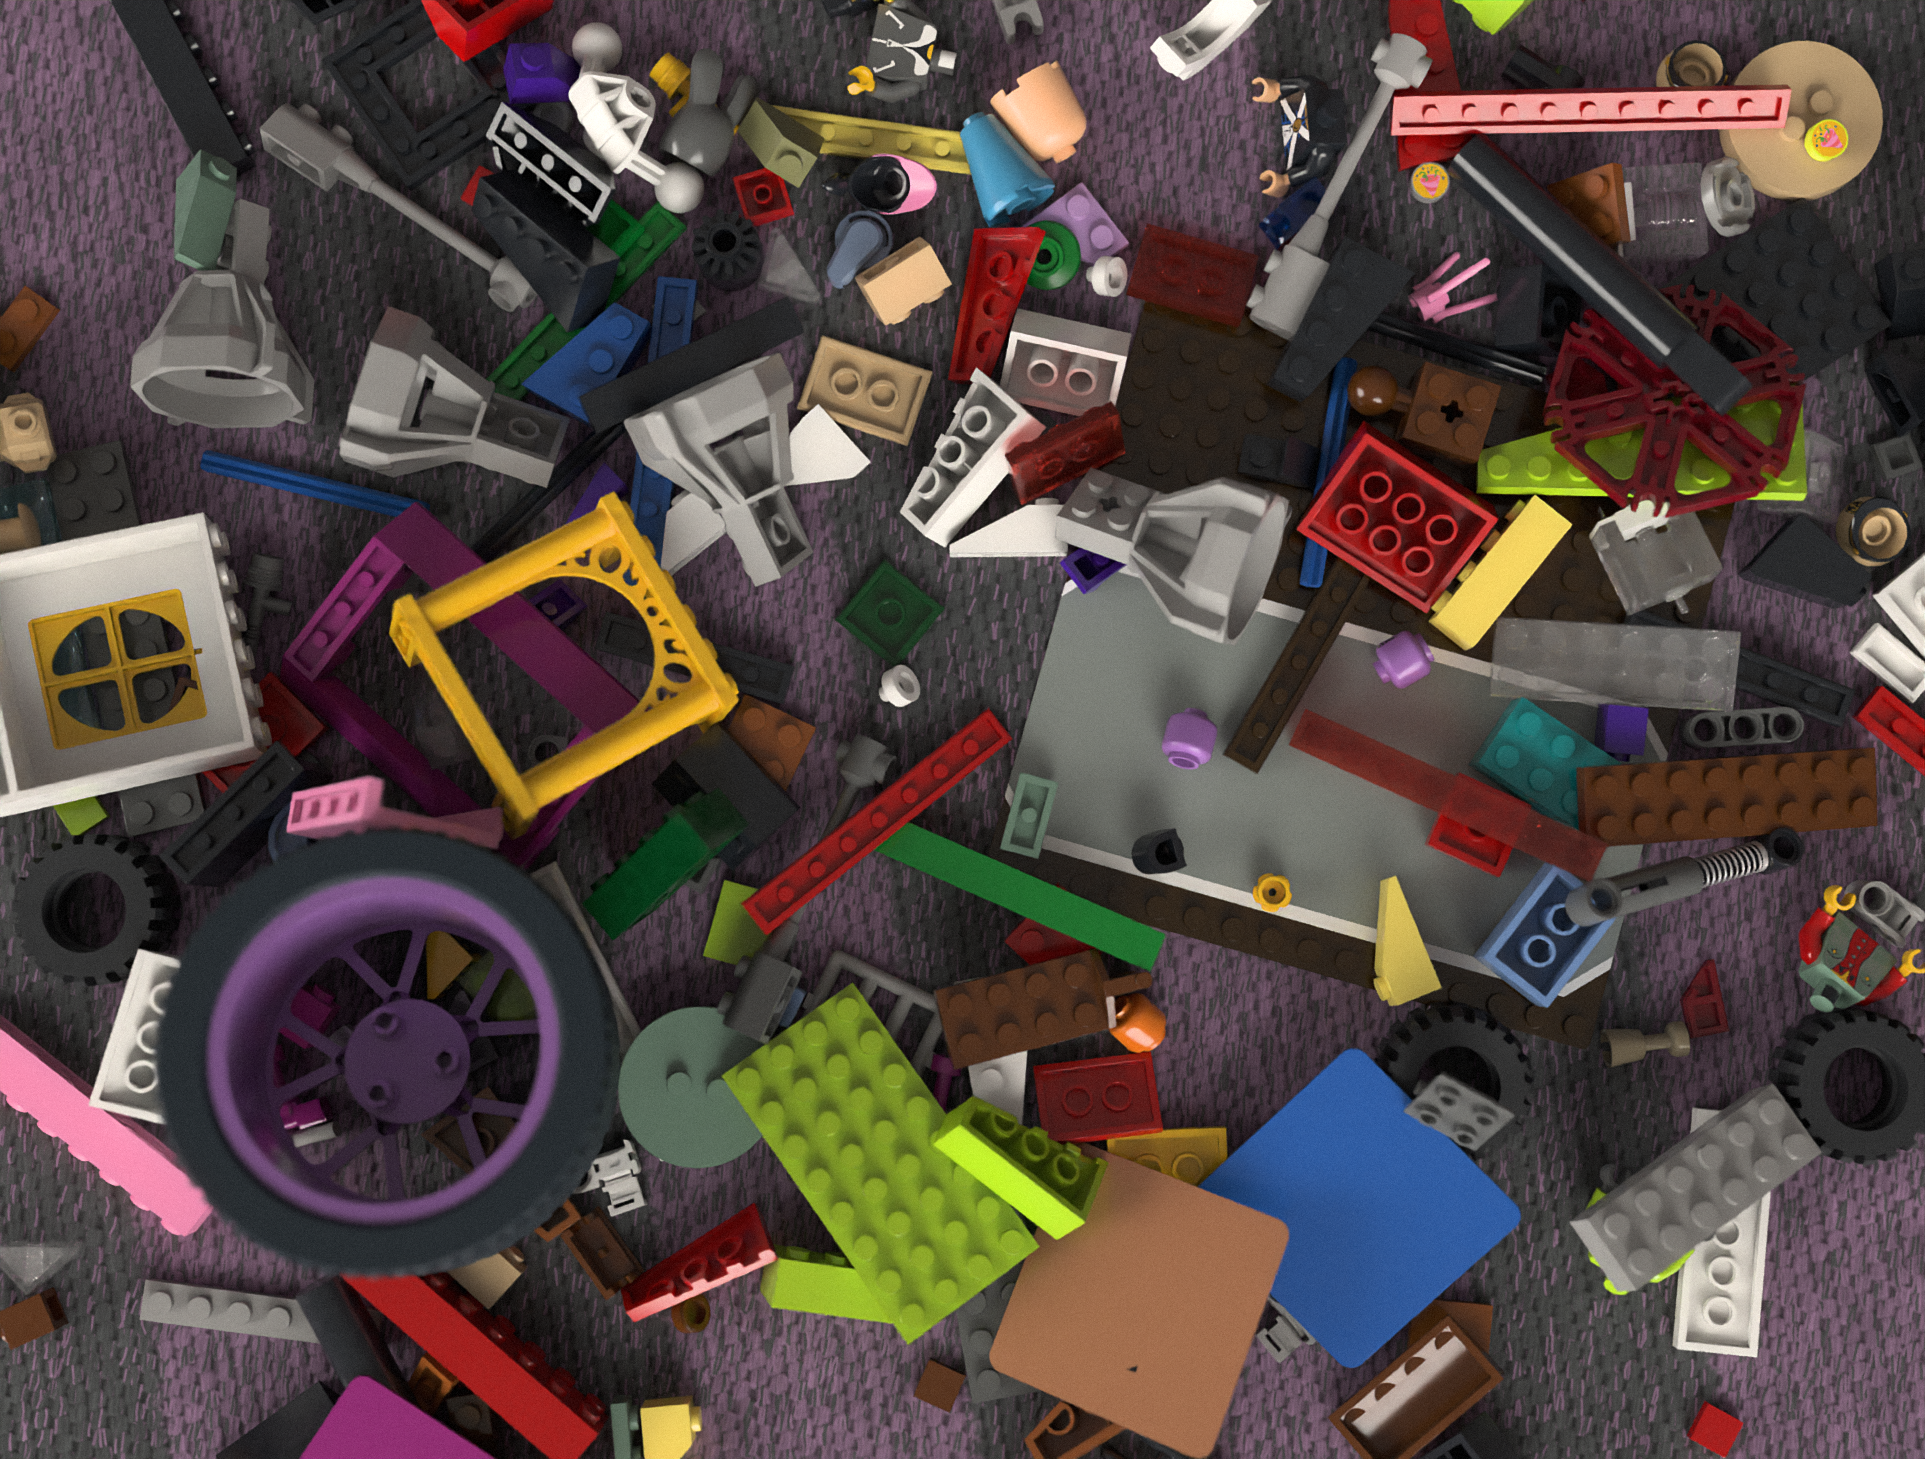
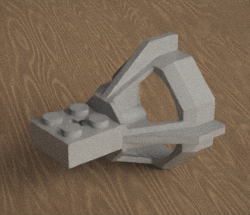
M239 199L233 204L216 269L198 270L180 283L177 292L152 334L141 343L133 355L130 387L152 412L168 416V424L180 426L187 421L209 428L274 427L285 420L306 424L312 419L314 378L275 315L271 302L273 298L264 285L269 271V263L266 261L267 244L272 232L271 226L268 224L269 209L243 199ZM206 369L241 373L256 378L222 379L207 377L205 373Z
M388 306L370 344L350 405L347 423L339 442L341 447L340 455L346 462L393 478L455 461H464L465 464L473 463L488 470L497 471L527 483L547 488L570 418L495 393V384L491 380L490 382L449 353L436 341L434 329L422 318ZM427 376L434 381L433 389H429L420 415L422 422L419 428L410 427Z
M780 352L745 362L624 421V425L644 465L706 501L712 507L711 510L715 514L721 513L725 522L726 532L734 541L742 558L743 568L751 577L755 587L783 577L813 553L783 487L794 479L791 466L787 404L793 400V380ZM741 428L743 429L744 435L715 447V452L708 445Z
M1090 468L1057 515L1055 539L1127 564L1128 569L1138 574L1171 623L1187 628L1195 634L1214 641L1236 646L1261 603L1282 545L1284 527L1291 517L1292 507L1288 505L1289 500L1278 494L1249 484H1240L1226 478L1165 494Z

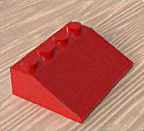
M1364 421L1339 455L1297 525L1296 530L1427 614L1499 519L1494 505Z

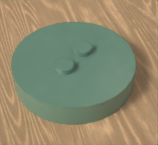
M683 1007L663 1014L653 1020L637 1035L630 1045L620 1070L618 1084L619 1104L622 1116L630 1132L652 1155L681 1167L708 1168L727 1163L744 1154L762 1137V1134L726 1084L722 1075L760 1049L765 1043L721 1024L725 1016L718 1014V1008Z

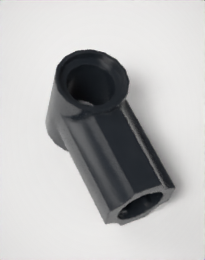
M1523 45L1519 46L1500 75L1520 89L1583 88L1585 84L1583 77L1574 69L1565 65L1554 66Z

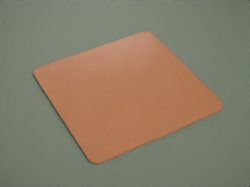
M1084 1142L1074 1143L1073 1145L1081 1148L1082 1155L1092 1160L1099 1157L1109 1162L1084 1224L1058 1240L1039 1226L1037 1227L1033 1238L1040 1247L1025 1258L990 1350L991 1365L995 1370L1190 1457L1204 1458L1212 1452L1288 1244V1227L1277 1218ZM1137 1366L1136 1372L1126 1370Z

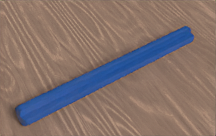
M1342 357L1334 366L1313 499L1344 449L1351 407L1347 396V386L1349 380L1356 372L1358 364L1357 360ZM1309 537L1306 539L1300 584L1305 587L1319 588L1323 581L1327 549Z
M206 450L203 453L200 463L201 469L209 473L393 517L399 516L414 502H419L430 512V505L424 501L211 450Z

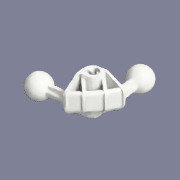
M593 22L584 25L577 31L572 43L574 58L581 66L578 80L569 90V99L577 111L580 123L585 127L583 139L586 146L592 153L605 160L610 170L614 173L619 174L626 167L653 184L656 198L665 209L674 213H686L693 210L701 202L704 195V182L699 172L691 165L681 162L664 166L639 150L654 117L656 107L654 97L647 88L629 76L606 73L616 67L621 59L622 43L619 35L613 28L604 23Z

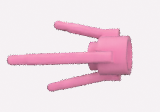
M1454 252L1424 281L1414 286V292L1408 298L1413 308L1419 307L1420 312L1417 315L1420 320L1425 322L1431 318L1434 324L1448 316L1498 301L1497 293L1445 308V305L1450 302L1447 292L1489 265L1490 259H1482L1443 285L1439 282L1432 285L1460 258V253Z

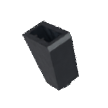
M1803 513L1790 517L1738 574L1745 581L1832 609L1846 605L1849 607L1855 605L1866 594L1867 589L1864 586L1873 577Z

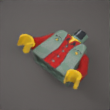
M1839 885L1829 886L1825 890L1824 900L1826 904L1823 908L1818 906L1801 928L1798 935L1800 957L1802 959L1798 972L1800 977L1815 989L1810 997V1003L1822 1012H1831L1835 1006L1840 1009L1847 1008L1853 1004L1863 1007L1884 1000L1908 981L1906 977L1910 973H1925V962L1918 968L1914 967L1912 963L1913 957L1920 953L1922 949H1909L1905 951L1901 959L1902 965L1896 968L1894 965L1898 959L1841 912H1836L1837 909L1848 910L1856 902V895L1848 892L1843 896L1841 902L1837 903V894L1843 888Z

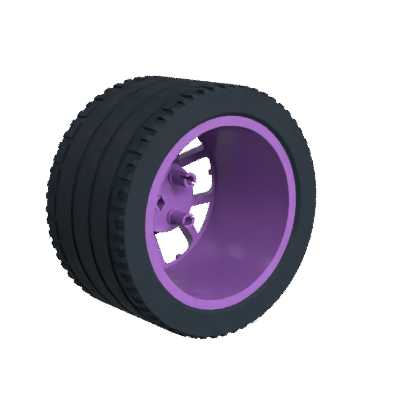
M390 826L389 829L370 827L364 828L362 833H355L353 830L344 831L342 835L334 837L324 836L318 838L319 843L313 845L304 843L299 845L297 850L287 855L282 853L275 857V863L268 867L263 864L256 869L257 873L248 880L242 879L235 885L237 890L230 896L225 894L219 900L221 904L215 911L205 916L202 920L205 923L199 933L193 932L189 938L192 942L186 952L180 954L177 960L180 965L176 974L171 973L168 983H170L166 998L162 997L160 1007L164 1009L162 1019H157L155 1028L158 1030L157 1044L153 1046V1055L157 1056V1066H153V1077L157 1078L158 1091L155 1092L156 1102L161 1103L163 1112L159 1113L162 1124H165L169 1136L167 1137L169 1146L176 1148L178 1156L175 1159L179 1167H183L192 1188L200 1189L203 1193L201 1199L219 1215L218 1218L225 1224L232 1223L237 1227L234 1232L241 1237L247 1238L263 1251H273L276 1253L275 1257L289 1261L306 1269L321 1270V1273L355 1278H392L431 1274L476 1263L478 1260L489 1258L516 1244L517 1240L528 1236L542 1223L547 1221L552 1216V1212L558 1206L561 1207L582 1182L581 1178L586 1171L590 1170L603 1145L602 1139L605 1132L608 1133L616 1106L615 1098L616 1091H618L621 1068L617 1020L608 988L583 933L569 912L564 910L561 902L538 879H532L527 870L521 866L519 867L500 853L497 856L492 854L490 848L482 844L478 845L460 836L452 839L448 837L446 832L424 831L421 828L411 827L410 831H403L400 826ZM398 930H411L413 936L397 986L392 988L354 951L353 946L359 941L379 934ZM434 931H442L464 937L493 953V966L465 1016L450 1015L437 1005L426 1001L414 1000L410 997L426 948L428 935ZM334 957H339L346 961L384 1000L380 1007L370 1012L357 1025L348 1044L344 1048L296 1018L292 1014L290 1006L305 982L327 960ZM508 968L513 969L534 998L539 1019L481 1022V1018ZM286 1027L331 1057L329 1064L281 1088L274 1087L273 1060L276 1040L281 1028ZM541 1034L539 1072L528 1106L472 1097L465 1086L471 1064L470 1045L479 1037ZM343 1074L356 1101L368 1111L372 1125L322 1164H312L302 1155L292 1141L281 1119L280 1107L283 1103ZM466 1102L471 1107L467 1112L461 1110ZM481 1112L520 1118L521 1121L503 1147L487 1162L472 1120L474 1113ZM440 1113L457 1117L475 1172L451 1188L432 1196L415 1201L406 1199L404 1195L398 1132L404 1124L423 1122ZM378 1139L383 1141L389 1192L386 1200L355 1193L331 1180V1176L375 1141Z

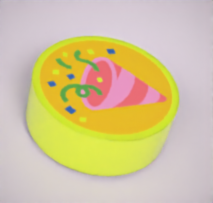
M1822 120L1807 131L1804 140L1805 149L1817 161H1830L1840 156L1847 148V130L1836 120Z

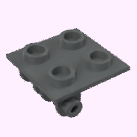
M1441 1072L1433 1081L1425 1082L1420 1080L1413 1092L1417 1097L1403 1111L1416 1118L1423 1125L1436 1129L1454 1139L1456 1143L1474 1151L1515 1116L1516 1113L1444 1072Z

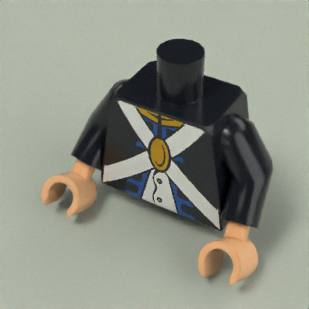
M1313 75L1281 78L1280 83L1267 78L1258 77L1254 79L1252 84L1264 85V93L1260 97H1252L1254 101L1271 103L1275 102L1279 95L1283 97L1280 100L1286 172L1288 174L1282 175L1267 170L1260 175V180L1273 181L1271 187L1263 190L1262 193L1280 198L1287 193L1289 185L1295 188L1327 175L1334 158L1346 145L1345 115L1347 113V106L1343 101L1341 90L1329 89L1326 82Z

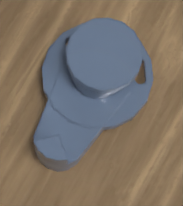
M856 211L847 215L839 223L835 232L836 250L827 266L828 279L834 287L844 289L843 286L849 284L862 269H868L888 257L892 249L893 235L889 224L881 215L871 211ZM858 216H870L872 218L879 220L885 226L886 231L888 233V246H886V232L879 223L872 221L870 219L861 218L850 223V219L856 218Z

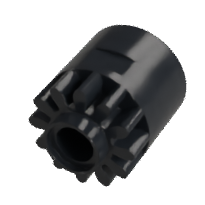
M718 209L716 216L712 218L704 215L702 217L703 224L700 228L693 229L695 238L691 246L703 277L712 286L723 291L733 292L749 287L759 278L764 267L763 247L752 221L740 217L737 210L733 211L732 214H724L722 209ZM733 247L732 250L723 252L725 249Z

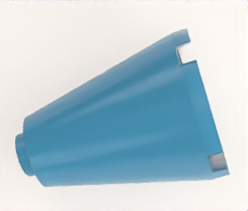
M978 112L963 122L965 128L960 132V137L983 218L989 227H998L1011 222L1007 214L1012 215L1025 208L1029 212L1044 203L1053 194V187L1055 185L1050 176L993 114L984 115L983 112Z

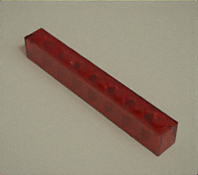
M1305 709L1289 743V746L1588 882H1591L1608 844L1307 709Z

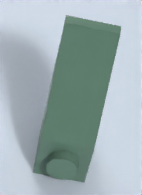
M201 149L176 180L174 259L197 270H215L236 196L237 168L230 165L225 159L215 157Z

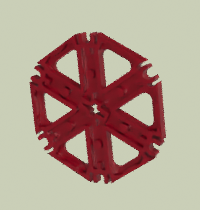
M1683 284L1658 290L1700 327L1698 335L1708 344L1715 327L1727 326L1759 351L1760 357L1731 363L1753 385V388L1733 407L1762 400L1777 402L1781 408V414L1775 440L1771 445L1766 446L1727 413L1723 417L1720 416L1669 368L1659 369L1593 307L1592 310L1587 309L1584 311L1582 318L1590 327L1582 328L1573 321L1570 324L1569 330L1567 331L1566 329L1543 411L1545 426L1559 424L1563 428L1551 433L1550 441L1555 444L1554 450L1624 509L1629 494L1633 495L1630 505L1632 512L1637 511L1641 501H1651L1654 505L1653 517L1659 516L1664 503H1667L1665 518L1757 497L1759 492L1763 493L1769 481L1762 477L1761 473L1767 472L1778 479L1788 465L1807 383L1801 385L1805 378L1804 373L1793 375L1785 370L1795 367L1798 361V356L1792 354L1794 349L1723 292L1719 298L1718 306L1713 305L1716 298V291L1710 289L1706 300L1700 301L1695 299L1693 296L1695 285L1687 287L1683 298H1680V290ZM1581 358L1592 360L1625 388L1570 401L1566 396L1572 366L1576 360ZM1668 393H1673L1675 398L1682 397L1679 406H1675L1672 401H1665ZM1645 428L1634 472L1627 479L1615 478L1585 451V445L1592 440ZM1686 439L1729 474L1730 483L1728 485L1690 495L1681 494L1676 490L1674 484Z

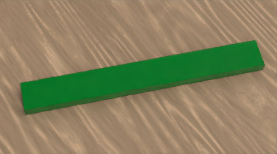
M659 201L638 220L645 228V231L621 256L605 310L614 302H617L687 230V227L669 210L665 209ZM550 312L486 380L489 382L491 380L495 384V393L522 401L529 392L521 384L586 327L567 332L552 312Z
M909 822L874 849L879 853L1149 972L1152 971L1167 936L1155 929Z

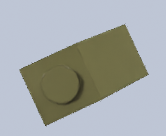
M756 97L737 130L766 169L798 188L818 158L824 141V137Z

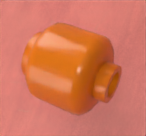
M1142 993L1121 996L1115 1000L1117 1027L1108 1029L1109 1032L1131 1052L1155 1049L1163 1041L1166 1034L1165 1014Z

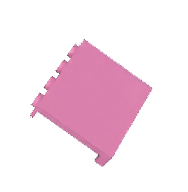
M369 777L293 792L286 833L315 839L324 836L334 837L342 835L344 831L353 830L355 833H362L364 828L389 829L390 826H400L403 831H410L411 827L421 828L424 831L446 832L449 838L455 839L456 836H460L478 845L482 844L493 850L498 849V842L501 840L504 831V824L502 822L503 808L500 807L436 818H427L379 807L383 781Z

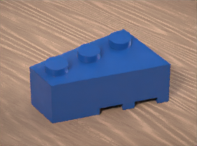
M614 302L521 385L532 395L592 428L577 397L630 372L651 338L652 326L646 319Z

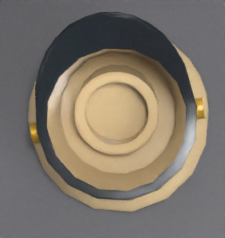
M1693 40L1685 42L1670 52L1660 64L1656 76L1657 87L1724 86L1728 78L1724 55L1716 46L1706 41Z
M1868 496L1859 498L1849 503L1837 519L1836 537L1838 543L1857 563L1865 566H1882L1899 557L1907 548L1911 537L1910 524L1907 520L1908 515L1895 502L1887 498Z

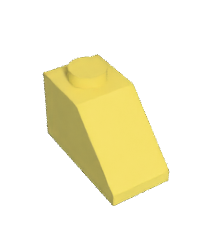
M693 1395L645 1400L640 1408L645 1459H681L692 1445L696 1437V1431H702L701 1407L693 1406Z

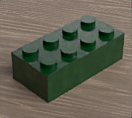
M719 787L707 795L699 791L683 805L680 803L671 809L662 818L664 823L659 828H652L637 841L640 846L635 851L631 849L613 864L615 869L610 874L609 872L605 873L589 887L594 893L582 905L612 941L657 910L749 825L747 820Z

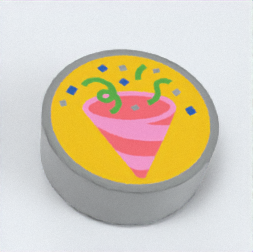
M1426 162L1419 165L1409 179L1411 194L1415 199L1423 203H1434L1440 200L1447 192L1450 184V178L1446 169L1434 162Z

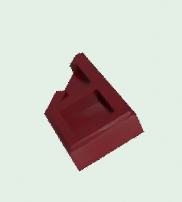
M1708 959L1704 961L1680 998L1683 1017L1690 1039L1730 1031L1714 959Z

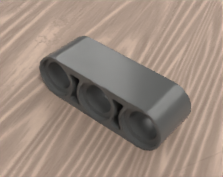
M1790 707L1703 712L1689 715L1683 719L1679 726V736L1686 746L1693 749L1780 744L1795 741L1799 738L1804 729V721L1800 713ZM1777 716L1781 717L1786 725L1785 731L1781 736L1776 733L1773 727L1774 719ZM1738 718L1746 724L1747 730L1743 738L1738 737L1734 731V723ZM1699 720L1707 726L1708 730L1707 737L1703 741L1699 740L1694 732L1695 725Z

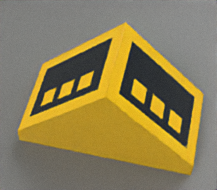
M434 931L428 935L426 942L427 999L444 997L481 958L462 937L442 931Z

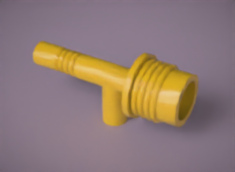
M667 52L656 63L649 76L658 83L657 86L661 90L666 92L668 99H674L678 93L683 95L669 110L673 118L689 99L691 68H688L687 65H684V62L679 59L677 60L670 52ZM739 125L735 126L734 135L738 132Z

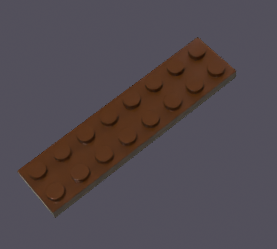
M1874 747L1576 767L1579 847L1582 848L1768 835L1778 828H1788L1794 832L1878 826L1876 756Z

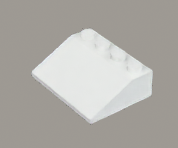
M138 949L88 1106L162 1124L159 1113L163 1112L161 1103L156 1102L155 1092L158 1090L157 1078L153 1077V1066H157V1056L153 1055V1046L157 1044L158 1030L155 1029L157 1019H162L164 1010L160 1007L162 997L166 998L170 983H168L171 973L176 974L180 965L177 962L179 956Z

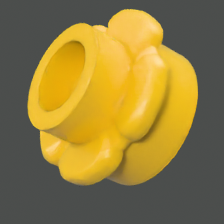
M1266 873L1258 878V884L1253 888V898L1256 903L1261 904L1263 910L1276 912L1280 907L1284 908L1290 903L1292 893L1290 892V883L1283 875L1274 876L1273 873ZM1272 888L1276 890L1274 896L1269 895V890Z

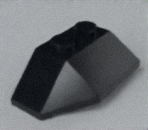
M501 102L486 134L489 147H493L498 171L504 172L516 169L585 228L599 224L616 191L613 172L609 166L557 125L507 102Z

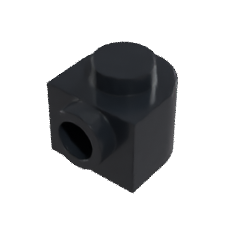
M1175 828L1157 830L1138 838L1132 847L1131 856L1133 864L1143 874L1171 873L1187 866L1183 855V843L1178 837Z

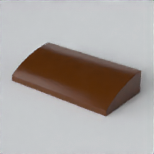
M1447 1314L1332 1412L1328 1419L1362 1459H1410L1504 1380V1371L1471 1335Z

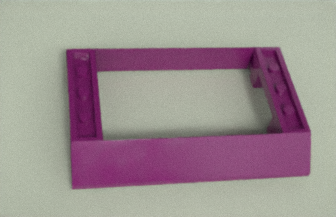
M414 502L373 536L283 655L280 680L433 818L483 809L335 675L328 677L337 665L343 664L356 648V645L350 641L385 594L390 590L402 588L413 572L434 590H437L487 565L480 556L422 504ZM519 591L466 617L468 621L585 725L565 750L617 723L632 712L640 703V700ZM610 769L538 808L539 811L527 832L511 841L504 829L502 838L498 842V849L491 850L492 854L497 856L500 853L519 867L521 866L528 870L558 834L560 829L557 826L593 782L608 773Z

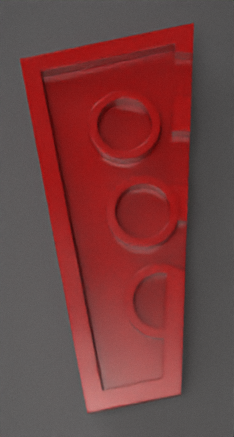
M1039 227L974 229L948 376L949 381L957 384H972L973 382L970 381V378L976 367L991 378L1046 231Z
M755 1203L749 1205L644 1272L633 1282L620 1289L625 1311L634 1322L778 1260L764 1216Z

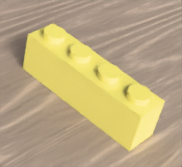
M1536 495L1525 502L1518 499L1504 516L1509 521L1501 532L1494 529L1480 546L1485 552L1476 563L1470 559L1455 577L1460 583L1451 593L1445 590L1431 607L1435 613L1429 622L1465 651L1477 644L1573 525Z

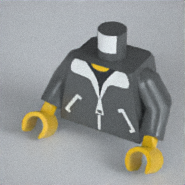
M884 0L885 5L879 4L866 65L858 66L848 72L849 75L856 76L860 83H852L847 87L852 95H857L865 90L869 96L888 103H895L915 96L919 90H927L931 71L953 76L958 52L936 48L938 43V27L933 24V20L913 0Z

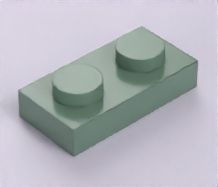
M1020 772L1000 849L1036 859L1039 858L1059 782Z
M631 1394L615 1396L610 1404L615 1459H644L643 1446H636L635 1430H640L641 1428L639 1405H632Z

